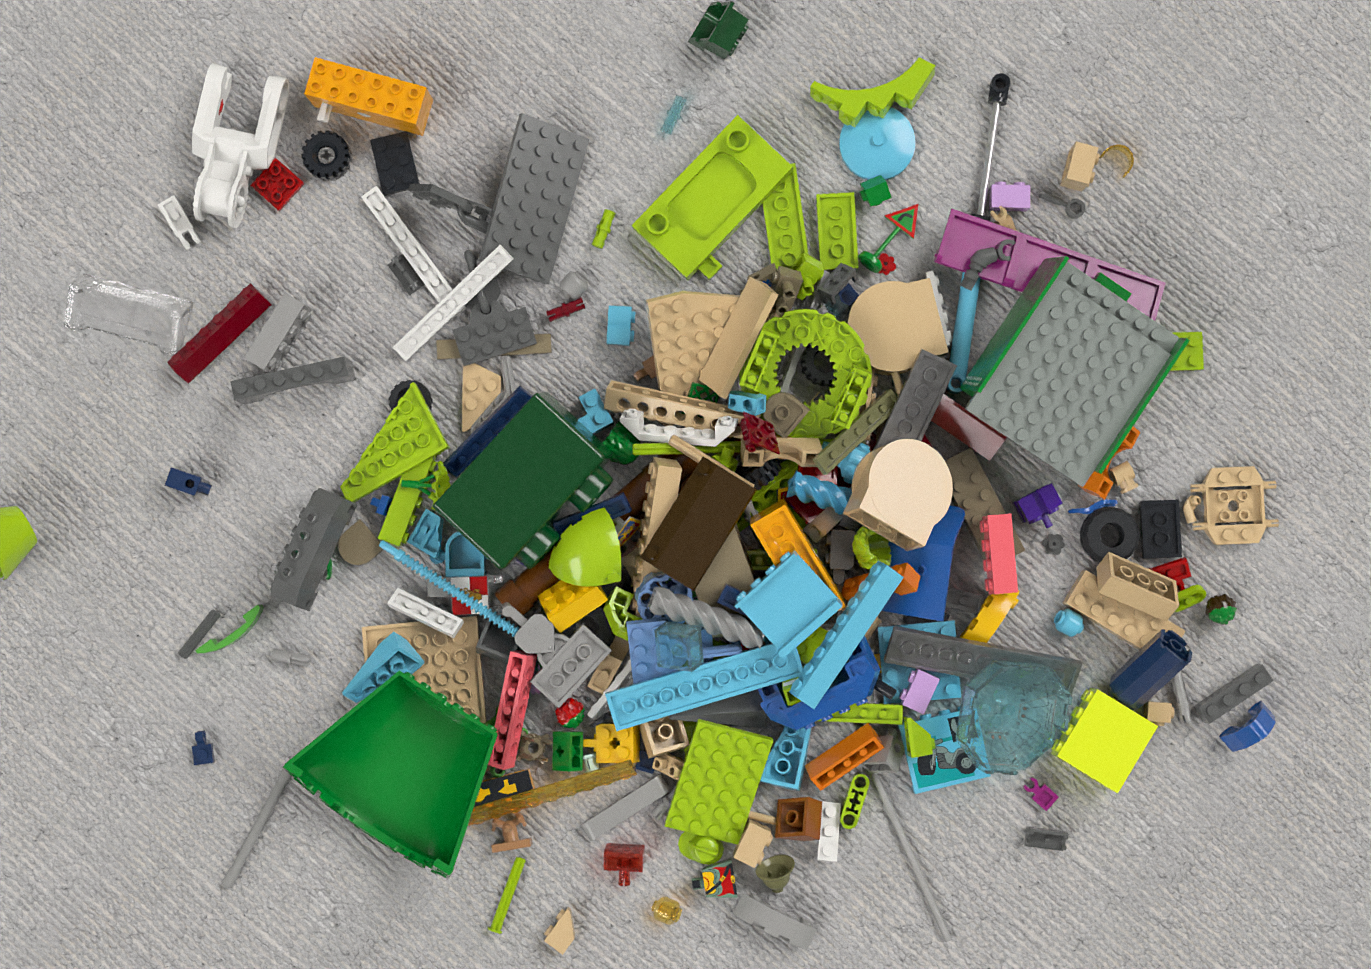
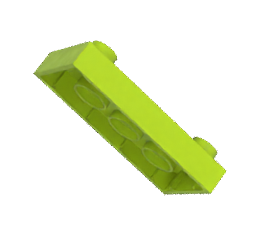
M737 115L631 226L672 267L689 281L698 271V268L711 255L713 256L793 172V166Z

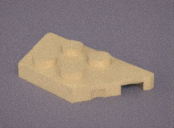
M476 363L463 366L462 432L470 430L479 416L501 393L502 377Z

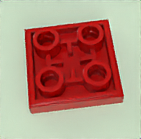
M275 157L269 168L265 169L250 186L280 212L305 183Z

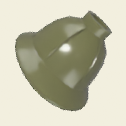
M775 855L765 859L756 867V875L762 879L768 888L772 889V892L780 893L790 880L795 862L789 855Z

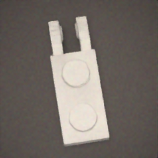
M175 195L158 204L174 234L180 239L186 250L191 248L189 242L183 236L189 232L197 244L201 242L194 231V226Z

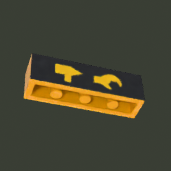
M530 768L484 780L473 812H476L475 808L482 806L483 810L492 808L494 803L500 801L502 804L513 802L515 797L520 796V799L532 797L531 793L535 792Z

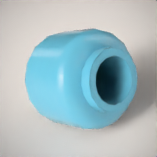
M1069 608L1060 610L1054 618L1056 629L1069 637L1081 633L1084 628L1083 617Z

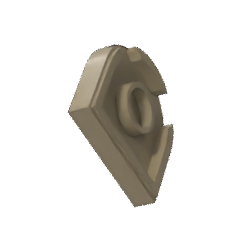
M779 392L767 399L766 411L763 413L765 421L773 424L776 433L782 438H787L810 409L792 394Z
M361 519L346 530L339 540L340 555L346 562L353 565H363L370 562L384 549L379 547L381 542Z

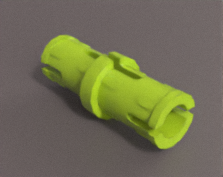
M604 209L601 221L596 226L597 231L591 245L603 249L606 237L611 232L610 227L616 213Z

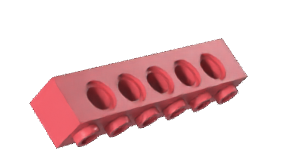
M523 650L510 651L495 722L498 736L488 763L489 766L502 770L515 766L532 684L530 680L534 675L537 654L526 653Z

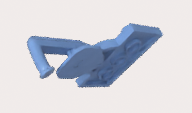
M665 617L626 621L633 684L678 671L687 662L692 665H699L712 661L714 657L735 655L742 652L740 640L730 642L732 644L713 646L712 635L707 633L704 628L691 629L682 638L676 635L667 634Z

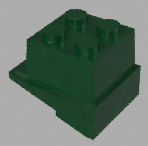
M732 1L724 3L712 2L688 42L702 51L706 49L725 60L727 55L732 56L739 44L736 40L739 39L741 41L749 28L746 25L749 19L732 8L735 4Z

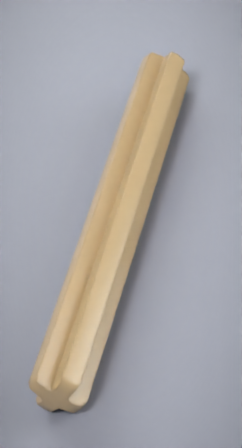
M673 435L670 438L669 445L697 463L700 462L702 457H705L754 487V484L680 437Z

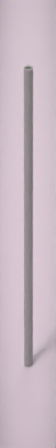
M847 722L851 733L858 730L856 723ZM870 773L945 942L952 940V937L878 773Z

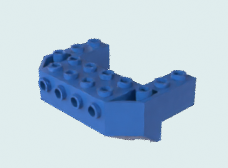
M865 635L849 657L850 662L843 666L815 709L804 702L788 706L782 682L759 688L758 691L763 699L760 705L770 720L795 730L802 727L807 730L816 726L815 721L821 719L824 722L833 718L832 714L839 711V714L850 710L849 706L854 703L859 706L868 702L867 697L872 695L880 667Z

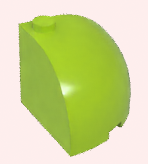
M605 508L597 509L582 516V520L574 526L571 524L560 536L561 540L557 547L554 546L549 561V569L557 578L572 585L587 587L621 581L619 539L614 523Z

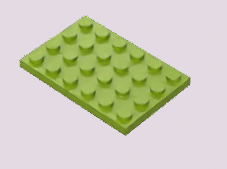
M698 719L664 822L665 827L738 845L773 744V738Z

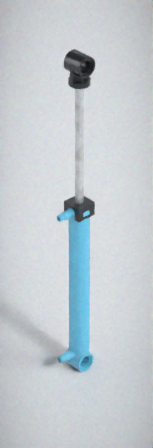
M1003 73L996 74L989 85L988 103L993 105L977 214H971L989 222L991 216H985L984 214L1000 106L1007 104L1008 91L1011 84L1010 78ZM995 82H1002L1004 88L996 87ZM962 272L961 282L964 279V272ZM981 278L977 279L972 291L960 286L949 362L957 365L946 388L952 394L960 393L962 390L960 387L953 388L951 380L958 379L961 386L966 379Z

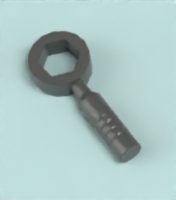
M1041 191L1039 198L1058 206H1064L1065 212L1070 218H1079L1085 212V204L1080 199H1072L1067 203L1061 198L1045 191ZM1073 203L1079 205L1080 213H1072L1070 205Z

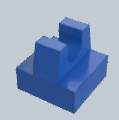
M382 495L381 500L372 497L370 504L377 507L376 513L386 516L393 498Z

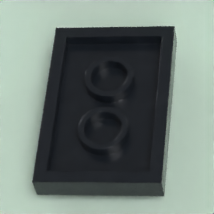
M407 131L370 140L384 196L407 191L410 184H420Z
M1179 499L1139 501L1142 559L1182 557Z

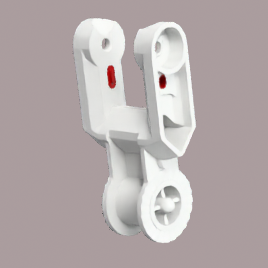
M212 63L206 74L192 131V154L204 159V169L200 172L198 182L196 183L193 211L195 219L198 221H204L208 214L228 217L229 226L237 228L243 219L247 206L248 182L253 174V170L268 169L275 157L289 97V80L278 76L268 77L255 134L221 128L219 126L225 101L230 92L232 74L227 72V67Z

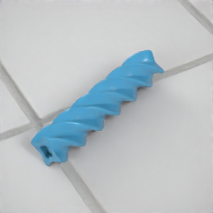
M796 471L793 477L788 480L786 497L797 495L803 503L815 501L819 508L826 509L832 507L837 514L843 515L852 490L846 487H838L832 482L820 481L814 476L802 475Z

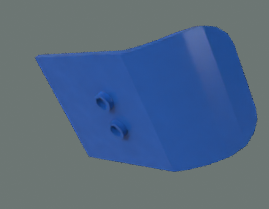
M949 506L944 517L933 526L924 547L906 551L889 541L888 545L891 549V553H889L891 554V564L889 567L908 562L921 577L917 592L902 596L893 592L881 611L944 621L954 544L965 519V511L963 509Z

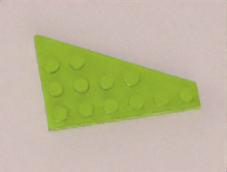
M415 382L410 384V388L400 398L397 407L392 410L385 420L386 423L380 432L375 435L373 442L368 445L356 467L351 470L349 477L340 486L347 500L355 503L450 448Z

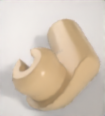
M1197 495L1188 497L1182 507L1187 524L1197 521L1194 510L1201 503V499Z

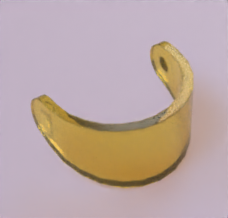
M1112 145L1099 158L1101 159L1110 150L1123 152L1129 162L1128 170L1122 176L1124 178L1134 164L1133 153L1125 145Z

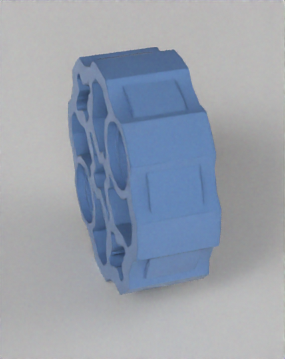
M662 571L647 574L635 591L637 610L642 619L661 618V615H655L649 610V607L647 608L654 587H659L656 584L657 582H659L661 587L669 589L674 594L686 595L693 601L691 589ZM643 594H650L647 600H641ZM667 614L663 615L666 618L667 628L672 626L678 627L685 622H674Z

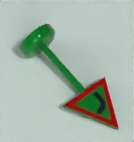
M918 204L884 215L886 219L897 227L874 254L863 251L858 255V259L863 266L874 273H879L882 269V263L877 257L900 229L914 239Z

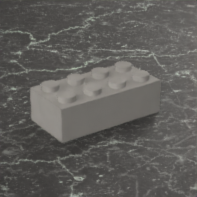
M284 293L244 358L268 373L277 371L281 365L280 360L283 355L286 356L291 349V342L299 337L301 326L309 321L312 309L289 294Z

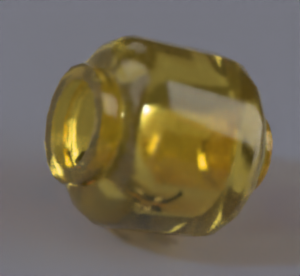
M663 896L658 901L655 900L652 905L655 920L671 925L680 919L682 908H680L678 901Z

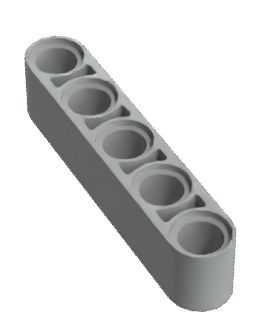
M659 774L583 822L581 827L590 841H593L667 794L670 788L662 775Z

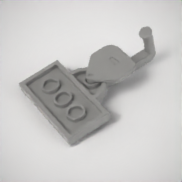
M504 602L502 604V614L506 617L510 616L521 626L515 634L516 644L526 653H537L539 663L542 665V668L530 680V683L558 708L612 651L584 624L569 638L564 634L554 633L553 624L544 615L534 614L527 620L510 603Z

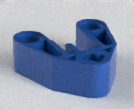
M1262 701L1255 703L1248 710L1252 718L1245 722L1244 725L1241 727L1230 726L1220 734V739L1232 752L1246 749L1263 740L1276 723L1275 716Z

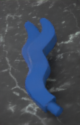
M1100 500L1088 508L1068 510V513L1090 514L1099 508L1114 507L1118 502L1117 500Z

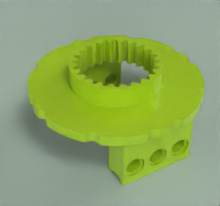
M816 309L790 310L785 312L782 317L774 316L766 321L739 373L741 391L756 395L764 394L767 401L770 396L781 391V386H776L778 379H775L777 372L774 371L778 369L776 362H781L780 355L785 356L786 349L792 351L793 345L799 348L800 343L804 347H807L808 343H810L812 348L818 345L819 351L825 349V355H831L829 361L834 362L832 365L833 369H836L833 372V376L836 379H832L834 386L829 387L830 393H824V399L818 397L817 403L814 400H811L810 404L806 401L803 402L810 411L788 436L792 438H819L820 440L826 438L829 433L836 434L844 428L849 430L852 421L859 414L860 406L865 405L867 401L866 391L871 387L872 379L870 358L864 352L865 345L859 335L845 321L836 320L835 315L828 312L820 314ZM762 413V414L760 415V419H762V420L765 421L764 416H763V413Z

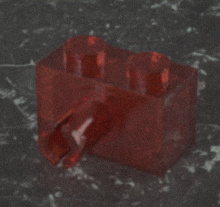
M606 843L604 870L619 871L618 885L623 886L625 879V886H629L631 884L630 872H643L645 845Z

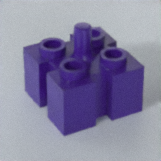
M1052 483L1012 502L1022 523L1028 522L1033 524L1042 520L1046 528L1053 526L1048 514L1050 515L1058 511V506L1063 504Z

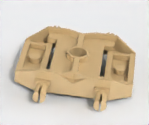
M1255 466L1210 468L1201 484H1190V488H1198L1190 489V492H1202L1204 503V522L1192 523V526H1200L1192 527L1193 531L1204 530L1214 545L1259 543L1267 527L1279 526V524H1271L1279 522L1278 519H1265L1264 490L1276 489L1277 485H1269L1276 484V481H1264ZM1251 486V489L1213 490V487ZM1231 500L1237 503L1235 511H1230L1228 508V503ZM1253 521V524L1215 526V523Z

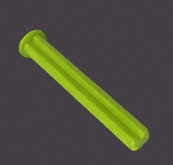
M515 858L491 927L488 926L487 928L492 932L502 934L501 928L526 862L524 858Z

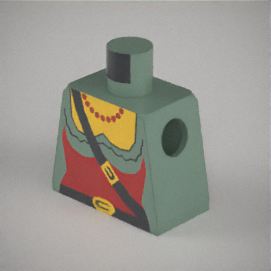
M732 858L702 868L703 877L692 878L693 890L705 888L706 897H738Z

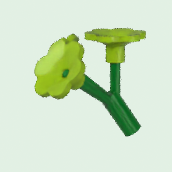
M442 461L437 462L438 470L432 472V475L419 481H401V487L417 488L427 494L428 498L433 500V505L451 484L449 483L448 472ZM433 478L436 479V481L433 482L432 484H431V483H425V482H427V481H429V480H431V479H433ZM423 487L432 488L433 490H435V493L433 491L430 492Z

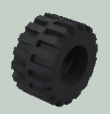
M809 343L801 356L802 372L805 374V378L812 381L814 385L818 384L822 387L832 386V379H836L833 376V372L836 369L827 373L819 371L814 365V357L820 352L818 345L812 348Z

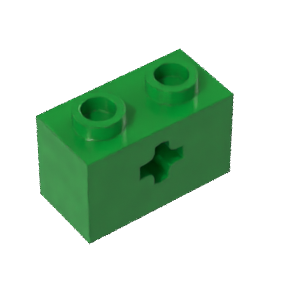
M553 731L552 770L566 772L583 771V732Z

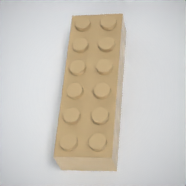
M1087 570L1080 572L1062 602L1067 607L1138 650L1147 644L1161 629H1165V632L1172 630L1181 638L1186 632L1169 620L1166 622L1155 618L1148 613L1138 611L1134 607L1102 595L1098 592L1097 576Z

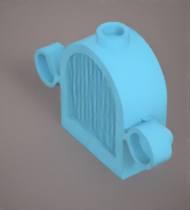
M460 532L450 536L446 543L445 552L442 549L440 550L439 560L429 555L430 560L435 564H440L445 560L446 577L486 576L487 558Z

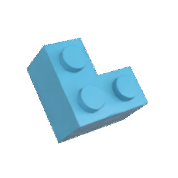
M596 389L578 397L587 413L578 421L593 435L614 424L607 409H604V403Z

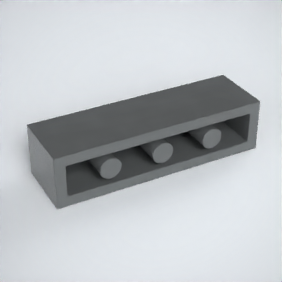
M1255 664L1193 707L1202 721L1210 724L1274 680L1263 664Z

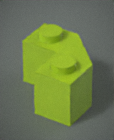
M615 587L610 592L603 610L613 634L628 641L626 621L643 619L627 612L634 594Z

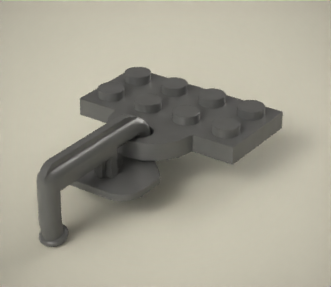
M410 184L408 191L413 193V197L419 200H429V204L437 208L457 210L459 218L465 225L486 234L489 224L486 222L488 215L491 216L493 209L459 197L433 184ZM473 209H475V213L480 214L479 218L470 215Z
M466 250L464 256L471 273L477 267L475 262L476 255L471 250ZM496 277L466 304L472 307L470 324L452 330L464 367L537 344L526 307L507 312L504 306L497 301L501 290Z

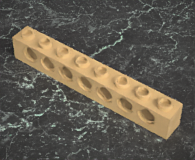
M613 380L610 381L606 388L604 409L614 413H623L627 409H636L637 411H643L644 418L650 421L658 420L669 425L676 424L685 428L692 427L699 430L712 429L715 431L716 419H719V417L730 416L737 418L739 424L741 419L744 418L742 412L731 410L728 408V405ZM736 426L735 430L728 437L742 439L741 427Z

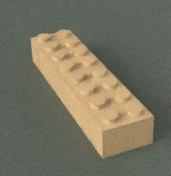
M653 457V463H649L648 474H651L650 482L647 481L645 488L648 496L647 500L643 502V512H645L644 519L640 521L642 535L637 540L639 554L638 557L635 556L634 560L636 574L632 575L631 579L632 594L634 595L629 604L634 615L640 618L642 617L637 610L638 606L635 599L636 588L641 585L643 578L647 574L661 572L640 557L678 497L682 467L677 460ZM643 594L641 600H647L650 594Z

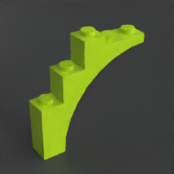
M919 57L907 71L894 80L874 88L861 90H843L828 87L814 81L810 86V96L815 101L828 105L830 109L838 110L839 119L842 123L856 127L867 110L873 116L881 118L885 117L894 102H897L901 107H907L912 110L934 77L936 65Z

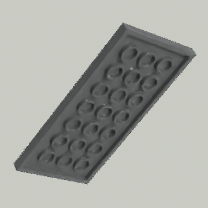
M519 114L479 256V262H482L501 245L514 258L502 270L543 284L550 283L589 143L588 138L526 114Z

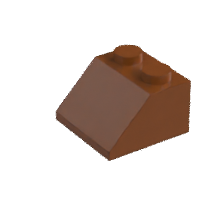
M810 797L778 799L775 838L798 841L820 840L822 801Z

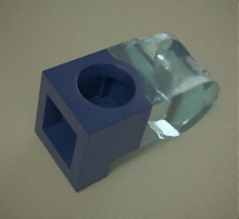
M848 283L835 296L836 304L832 306L829 301L825 307L836 318L856 301L859 294Z

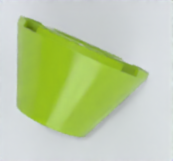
M18 506L0 507V578L3 577V581L9 578L38 542L30 523Z

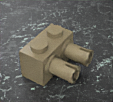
M779 266L777 272L773 273L771 278L772 285L770 287L778 294L772 309L776 310L777 315L780 317L792 309L803 282L800 271Z

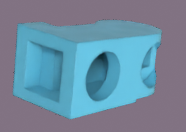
M730 391L728 408L757 416L766 411V395Z

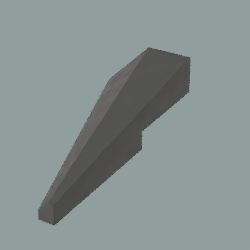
M758 689L669 715L668 717L670 720L697 722L698 719L718 724L765 727L767 714L760 705L763 699Z

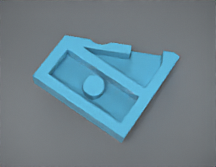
M425 509L407 542L439 560L444 518Z

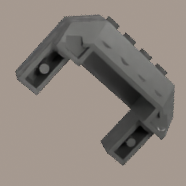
M318 488L317 491L313 492L306 508L303 507L299 514L300 522L298 526L295 525L292 529L290 544L287 543L283 549L282 554H284L282 562L279 561L275 567L274 572L276 575L270 588V596L307 611L311 610L319 592L317 589L345 525H349L358 504L322 488Z

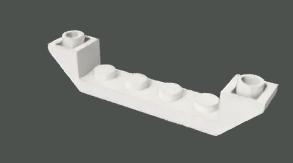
M627 409L621 415L620 422L639 441L668 443L670 438L676 435L691 445L716 447L735 430L738 419L730 416L719 417L715 425V431L712 429L699 430L692 427H661L655 424L644 425L643 411Z

